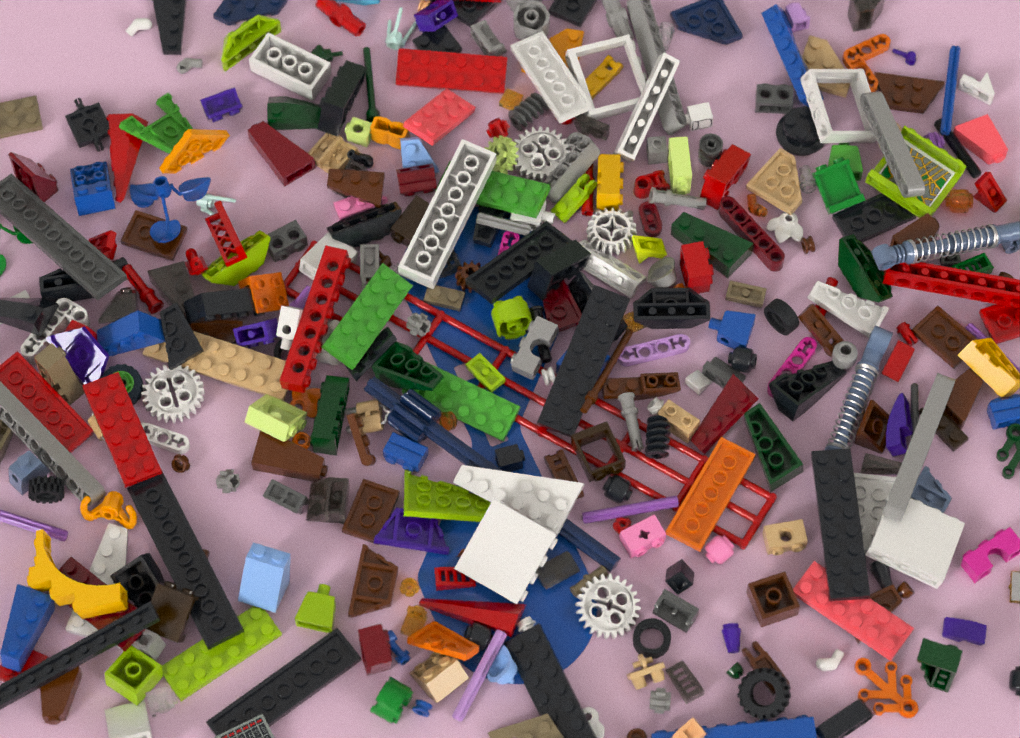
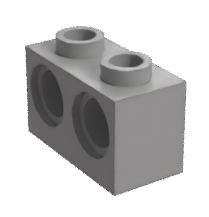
M145 629L132 646L156 661L166 643L158 634Z

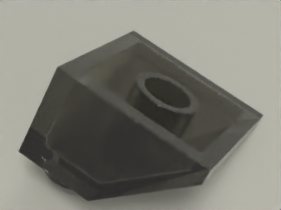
M126 287L117 291L101 311L98 323L115 322L137 310L139 311L137 290Z

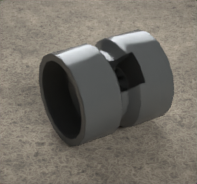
M710 133L702 136L700 139L698 160L702 165L712 167L714 161L720 159L723 149V141L720 136Z

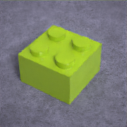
M131 645L126 652H123L104 675L107 686L138 706L162 679L163 672L161 664Z

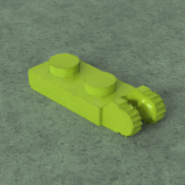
M586 173L577 179L576 184L550 210L563 223H566L590 197L589 195L597 186L595 180H590L588 183L590 177Z

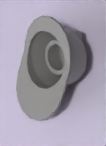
M665 257L654 263L648 271L647 282L651 283L654 288H671V285L677 280L674 258Z

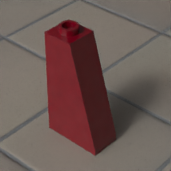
M264 121L256 123L248 129L249 140L284 187L316 168L315 160L310 154Z

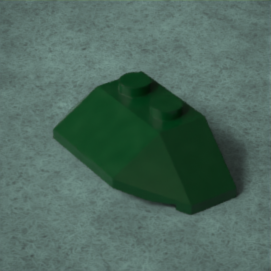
M854 234L840 238L838 266L857 297L875 302L891 299L893 297L891 285L883 284L884 271L878 269L871 250L861 241L857 240Z

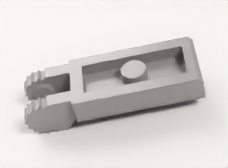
M360 244V281H362L363 290L366 286V281H370L379 268V244Z

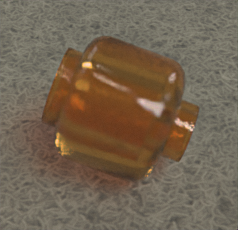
M953 189L950 191L949 196L945 198V205L949 207L952 213H967L970 208H973V194L968 189Z

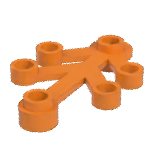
M859 658L854 666L856 673L862 676L865 675L881 689L868 690L862 688L858 692V699H862L864 702H867L869 699H892L896 703H875L873 706V713L875 715L881 716L888 712H899L904 718H912L917 714L918 704L911 696V684L913 681L911 676L903 675L900 679V686L903 687V697L897 693V664L895 662L889 661L885 665L884 670L888 677L887 684L871 670V662L867 658ZM859 666H865L866 670H860ZM887 666H893L894 670L890 671ZM908 679L910 683L904 684L902 680ZM866 693L868 697L863 698L860 694ZM880 706L883 710L879 712L876 710V707ZM909 706L911 711H906L904 707Z

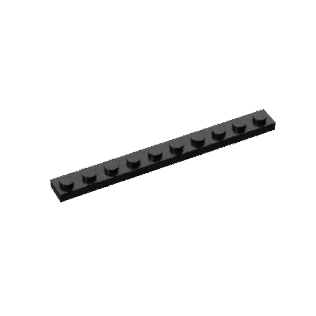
M151 601L1 684L0 710L161 621Z

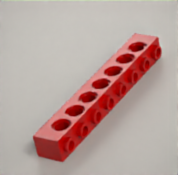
M325 245L279 380L282 389L304 394L306 387L309 388L310 375L312 370L316 368V357L318 353H321L323 336H326L328 333L327 324L329 319L333 317L334 303L339 300L340 285L343 286L345 282V270L349 269L351 264V258H349L347 250ZM333 267H337L334 271L330 270ZM326 284H332L330 287H324ZM320 301H326L324 304H318ZM316 317H320V318H321V319L318 320V321H313V319L316 318ZM310 334L315 335L313 338H307ZM309 351L307 355H301L303 352ZM303 368L302 372H295L297 369Z
M923 262L915 264L899 263L884 270L883 284L1020 308L1019 279Z

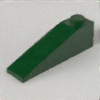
M397 341L372 366L375 377L392 388L433 391L444 378L431 364H427L420 355L414 353L410 346Z

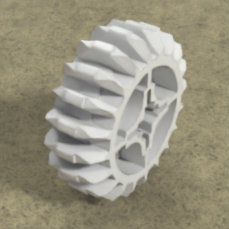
M605 207L603 213L598 210L597 215H593L591 220L588 221L586 233L590 245H595L597 251L602 249V254L609 252V255L615 252L618 256L620 251L625 253L627 248L631 249L633 243L632 236L637 235L636 224L633 223V218L628 217L627 212L622 214L621 208L615 211L613 207L611 211H608Z

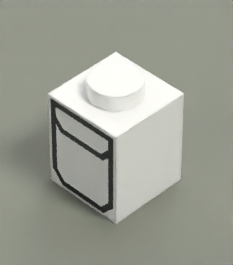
M709 102L687 106L685 117L691 131L712 127L713 115Z

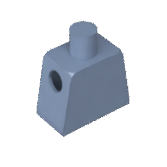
M30 450L24 455L19 456L8 468L9 482L22 496L28 491L30 479L37 478V476L44 477L50 473V470Z

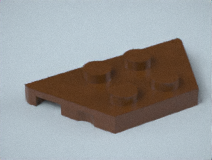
M879 72L874 73L878 80L879 91L883 93L891 110L924 114L929 104L934 101L936 95L943 89L945 81Z
M366 544L362 545L348 611L349 618L388 608L392 604L398 567L386 561L379 553L376 554L370 550Z

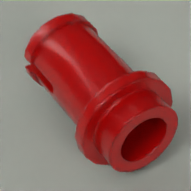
M903 322L896 327L898 330L897 334L902 336L907 345L913 346L912 343L916 344L919 341L910 329V324Z

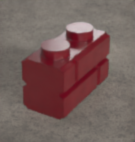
M433 163L396 169L400 195L413 196L415 192L431 193L434 191L433 189H437Z

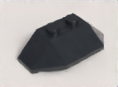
M396 201L390 204H383L381 208L374 207L341 219L332 226H328L327 231L332 239L354 248L360 247V244L380 240L384 236L389 235L391 227L399 219L402 209Z
M651 288L633 302L634 322L651 329H690L710 321V301L704 299L691 288Z

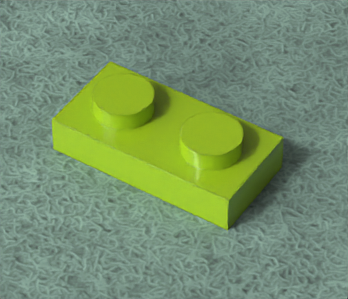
M481 353L465 364L466 369L491 393L506 382L505 377Z

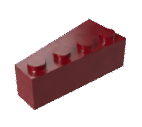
M382 623L358 629L366 675L390 670L391 662L393 661L387 629L383 630Z

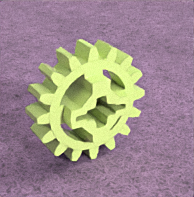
M501 135L499 138L493 137V142L489 141V147H485V149L496 153V164L492 171L508 174V170L513 171L512 165H517L515 158H519V155H516L519 148L515 147L516 142L512 141L511 138Z

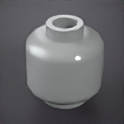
M848 341L837 343L832 352L834 365L840 369L851 368L855 364L858 355L856 346Z

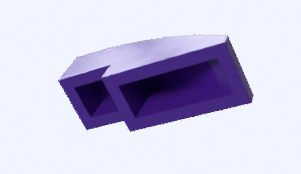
M903 393L898 395L887 424L886 448L892 457L906 454V436L913 435L910 405Z

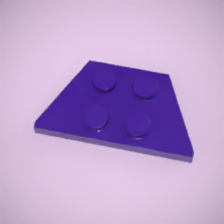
M86 327L54 334L46 338L49 344L52 343L54 346H59L66 353L65 357L73 372L84 384L98 380L103 376L110 355Z
M396 507L391 517L385 522L373 540L375 544L444 555L449 554V547L446 546L443 538L444 534L438 526V519L404 516V508Z

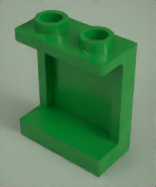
M843 157L834 160V165L829 167L826 164L816 167V172L812 173L828 215L865 201L863 193L861 194L850 167V160H844Z

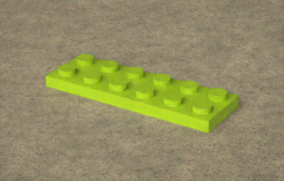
M253 606L237 616L245 632L208 650L202 639L162 665L163 677L180 701L191 696L282 636L281 631L265 609Z

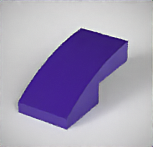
M945 617L942 637L957 642L964 640L982 646L985 644L987 625L959 618Z

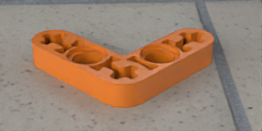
M878 34L848 48L843 53L842 61L847 69L862 68L865 70L871 92L877 91L878 80L865 61L889 49L891 40L885 34ZM868 47L871 49V52L867 54L861 49Z

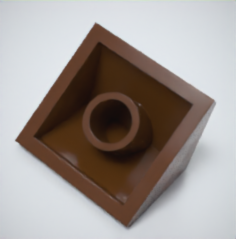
M870 400L858 428L854 444L877 453H883L886 446V431L890 415L874 400Z

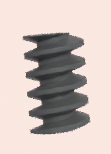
M532 93L525 101L516 105L514 110L511 109L508 112V116L512 125L518 131H522L521 125L524 127L528 126L526 120L532 123V116L537 119L539 117L538 113L544 114L543 108L549 110V107L541 95Z

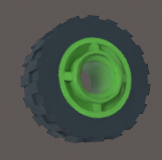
M116 364V366L109 367L101 378L119 372L123 383L126 384L125 388L131 402L135 405L142 397L141 392L144 391L142 387L144 384L138 371L132 366H127V364Z

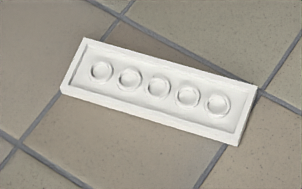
M543 31L510 45L514 56L559 123L593 109L592 103Z

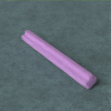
M496 630L452 714L455 720L460 722L464 720L507 637L505 632Z

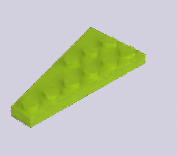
M408 470L404 472V516L481 522L491 502L473 493H469L468 490L444 481L434 482L428 480V477L421 475V477L412 475L411 471Z

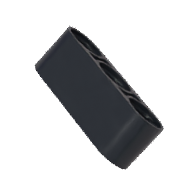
M858 699L816 728V734L819 738H844L868 722L874 714L862 699Z

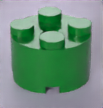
M390 676L389 681H386L376 698L377 703L375 706L372 705L370 712L391 724H397L402 716L403 705L407 707L413 697L414 692L411 691L412 688Z

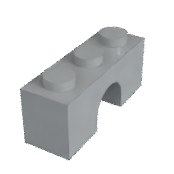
M539 316L536 317L535 321L532 320L530 322L527 336L521 339L520 349L517 354L514 353L510 361L512 371L531 380H534L542 364L541 358L532 354V349L539 344L551 347L559 332L557 324Z

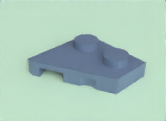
M925 466L918 477L911 498L945 513L952 497L942 488V484L938 479L932 476L929 472L930 469Z

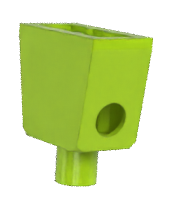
M319 584L317 593L311 591L306 593L295 616L296 626L326 633L334 630L336 601L335 597L329 595L330 586Z

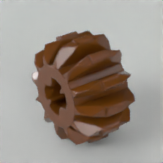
M471 260L470 264L464 261L463 267L458 266L455 278L457 279V285L461 286L463 291L469 289V292H472V288L465 284L468 276L481 268L480 262L475 265L473 260Z

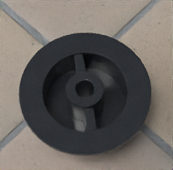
M807 106L790 110L777 124V140L786 151L792 154L810 155L819 151L825 144L820 143L810 108Z

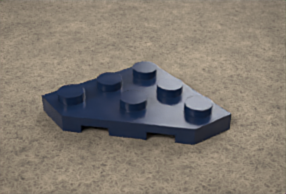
M223 0L213 14V17L228 26L236 25V22L248 21L256 15H278L288 0Z
M700 0L670 12L671 19L680 31L725 45L740 40L743 37L723 0Z

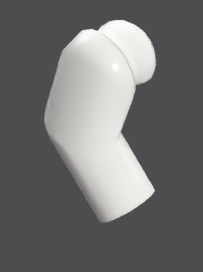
M137 18L127 28L126 32L133 37L138 30L151 29L152 22L148 18Z
M836 649L831 658H819L816 661V667L822 671L835 670L842 660L844 653Z

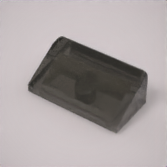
M566 551L547 561L543 568L539 566L535 573L539 574L537 579L542 586L548 589L580 572V569L569 551Z

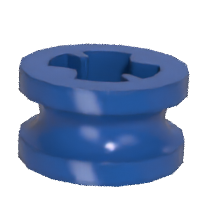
M416 700V706L412 708V711L420 716L429 717L430 713L428 711L432 710V705L423 700Z

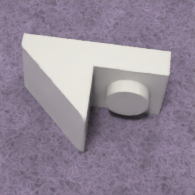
M988 73L985 74L981 82L965 74L960 79L959 90L988 105L992 104L995 93Z

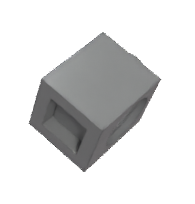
M666 136L647 137L646 151L648 164L667 163Z

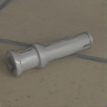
M655 187L650 189V204L655 202L664 204V206L672 204L702 210L706 207V198L676 194L669 189L666 191L657 190Z
M627 392L620 394L618 401L621 402L622 406L621 415L626 420L631 449L636 452L637 446L638 450L641 451L644 449L637 420L638 408L635 407L634 403L635 394Z

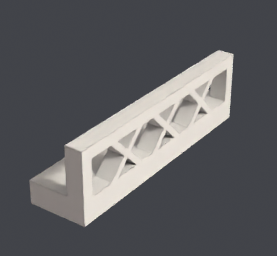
M586 239L579 242L591 253L584 270L629 298L634 297L638 286L644 283L647 277L607 252L602 254V249L597 251L595 245L591 246L590 242Z

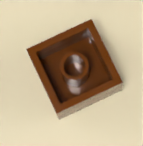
M785 571L748 584L746 593L760 627L798 615L800 605Z

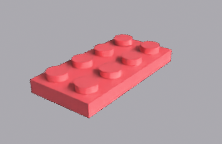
M446 88L404 121L403 127L433 146L472 115L476 107Z

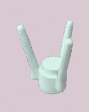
M402 7L399 8L392 33L391 20H388L385 43L388 48L393 50H399L400 47H404L407 39L417 26L415 20L404 38L398 32Z
M206 193L203 198L197 200L196 204L201 207L200 211L212 216L215 213L210 211L209 208L214 207L216 200L235 203L236 199Z

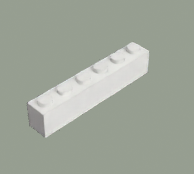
M666 53L659 55L613 154L620 155V158L628 162L635 159L680 60Z

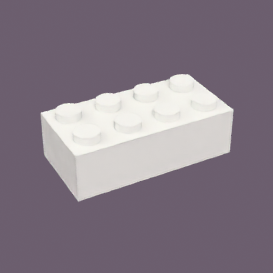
M270 33L266 34L249 59L252 72L311 101H314L332 75L330 62Z

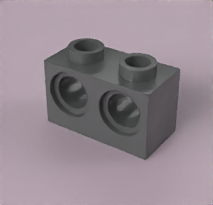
M757 84L755 113L787 114L790 110L792 111L793 86L786 84Z
M296 220L267 234L271 238L268 252L275 262L285 260L292 253L302 251L308 246L307 236Z

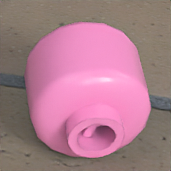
M717 535L705 545L707 551L705 556L712 564L715 561L718 564H723L734 554V545L725 535L723 537Z

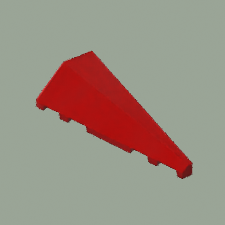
M133 113L109 114L106 118L109 121L108 135L111 139L109 148L111 167L115 178L113 181V186L116 187L115 201L119 203L125 198L143 141L120 129V122L131 115L145 127H147L149 122Z
M421 598L419 601V606L470 625L477 622L490 627L493 631L501 630L509 637H512L526 607V604L426 598Z

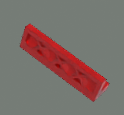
M220 200L214 203L218 213L205 218V221L226 266L229 267L248 257ZM221 219L218 225L211 224L212 222ZM220 231H226L223 236L218 235ZM231 242L229 247H223L224 243ZM230 253L238 254L230 259H227Z

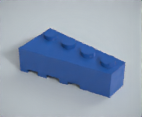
M17 584L0 652L3 667L21 673L55 611V602L49 594Z

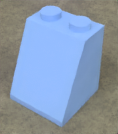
M253 542L245 559L238 601L276 613L290 583L291 554Z

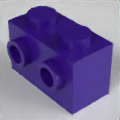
M276 318L234 328L233 332L237 345H247L248 348L259 346L258 342L263 341L264 345L275 342L274 338L278 337L276 336L278 323Z

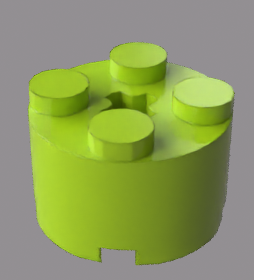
M516 296L513 299L500 300L493 304L494 308L491 311V317L497 335L500 338L505 336V339H516L526 334L525 331L533 319L528 304L523 300V297Z

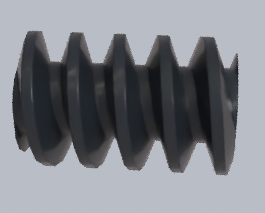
M651 416L647 419L645 456L648 458L661 459L669 457L667 450L670 447L668 445L670 438L668 436H670L671 432L668 429L671 428V424L666 422L667 418L664 416Z

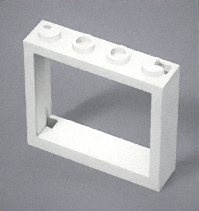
M629 34L568 49L565 59L569 71L592 103L593 109L584 112L587 122L633 111L639 98L595 108L577 58L624 46L640 93H642L647 82V76L641 70V59L635 53V42L631 40Z
M809 69L800 78L820 143H875L877 141L860 103L861 94L871 92L864 69ZM817 83H850L865 131H832Z

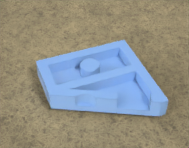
M419 137L400 138L403 168L433 163L434 172L439 173L438 166L432 160L431 155L425 149Z

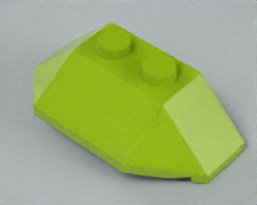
M256 15L250 20L243 22L235 31L229 32L224 38L221 58L223 70L226 72L255 51L267 33L273 35L280 33V21L275 18Z
M259 230L255 235L241 240L240 242L248 258L227 267L222 256H220L201 274L202 277L215 284L237 285L239 281L256 272L264 264L271 239L270 236ZM230 253L227 259H230L238 254Z

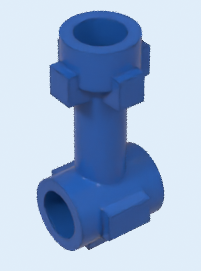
M389 630L390 649L397 656L395 661L405 665L411 659L410 653L407 649L402 651L395 642L398 639L392 630Z

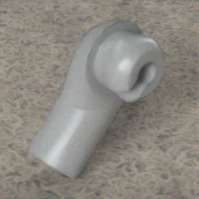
M184 58L178 63L177 71L184 74L191 68H202L203 60Z

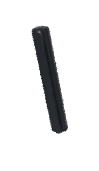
M942 118L936 120L934 124L939 133ZM952 130L948 136L941 134L958 159L967 166L966 169L972 178L976 179L979 177L982 171Z

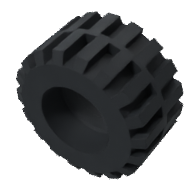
M758 668L748 672L741 679L742 682L738 686L739 693L737 695L740 698V706H743L744 711L749 713L750 716L758 719L773 718L782 713L789 705L791 688L787 683L788 680L782 676L781 672L775 671L772 668ZM761 681L770 682L776 691L775 700L766 706L758 704L753 696L755 685Z

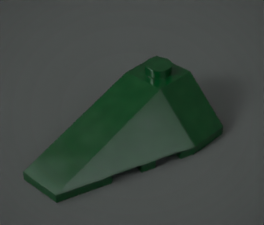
M288 96L269 97L267 121L268 125L275 130L318 129L321 113L319 104Z

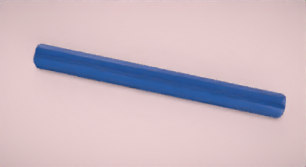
M955 45L951 46L940 128V133L946 136L951 132L960 58V47Z

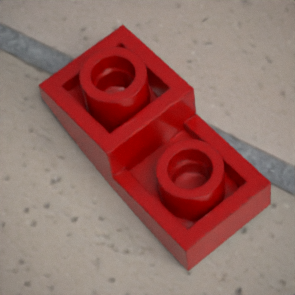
M898 340L881 374L899 382L915 348Z

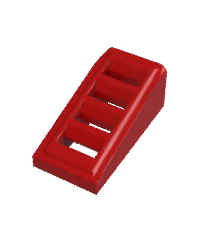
M455 567L434 568L436 591L476 587V581L470 577V581H466L465 574L454 569ZM457 574H461L462 581H458ZM445 575L446 581H442L441 576ZM449 575H453L454 581H450Z

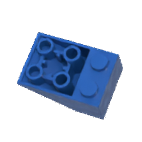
M106 161L95 162L85 166L79 165L70 169L74 199L79 216L116 209Z

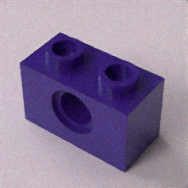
M436 0L414 14L419 31H436L458 16L453 0Z

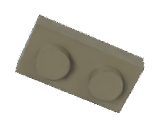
M730 280L725 300L762 308L767 288Z
M435 285L434 289L427 287L424 302L438 307L461 311L465 292Z

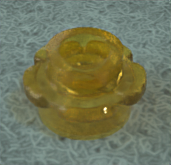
M413 578L404 579L401 582L400 592L407 597L414 596L419 591L418 582Z

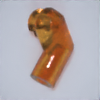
M755 194L747 195L748 211L757 217H765L768 213L767 208L757 203Z

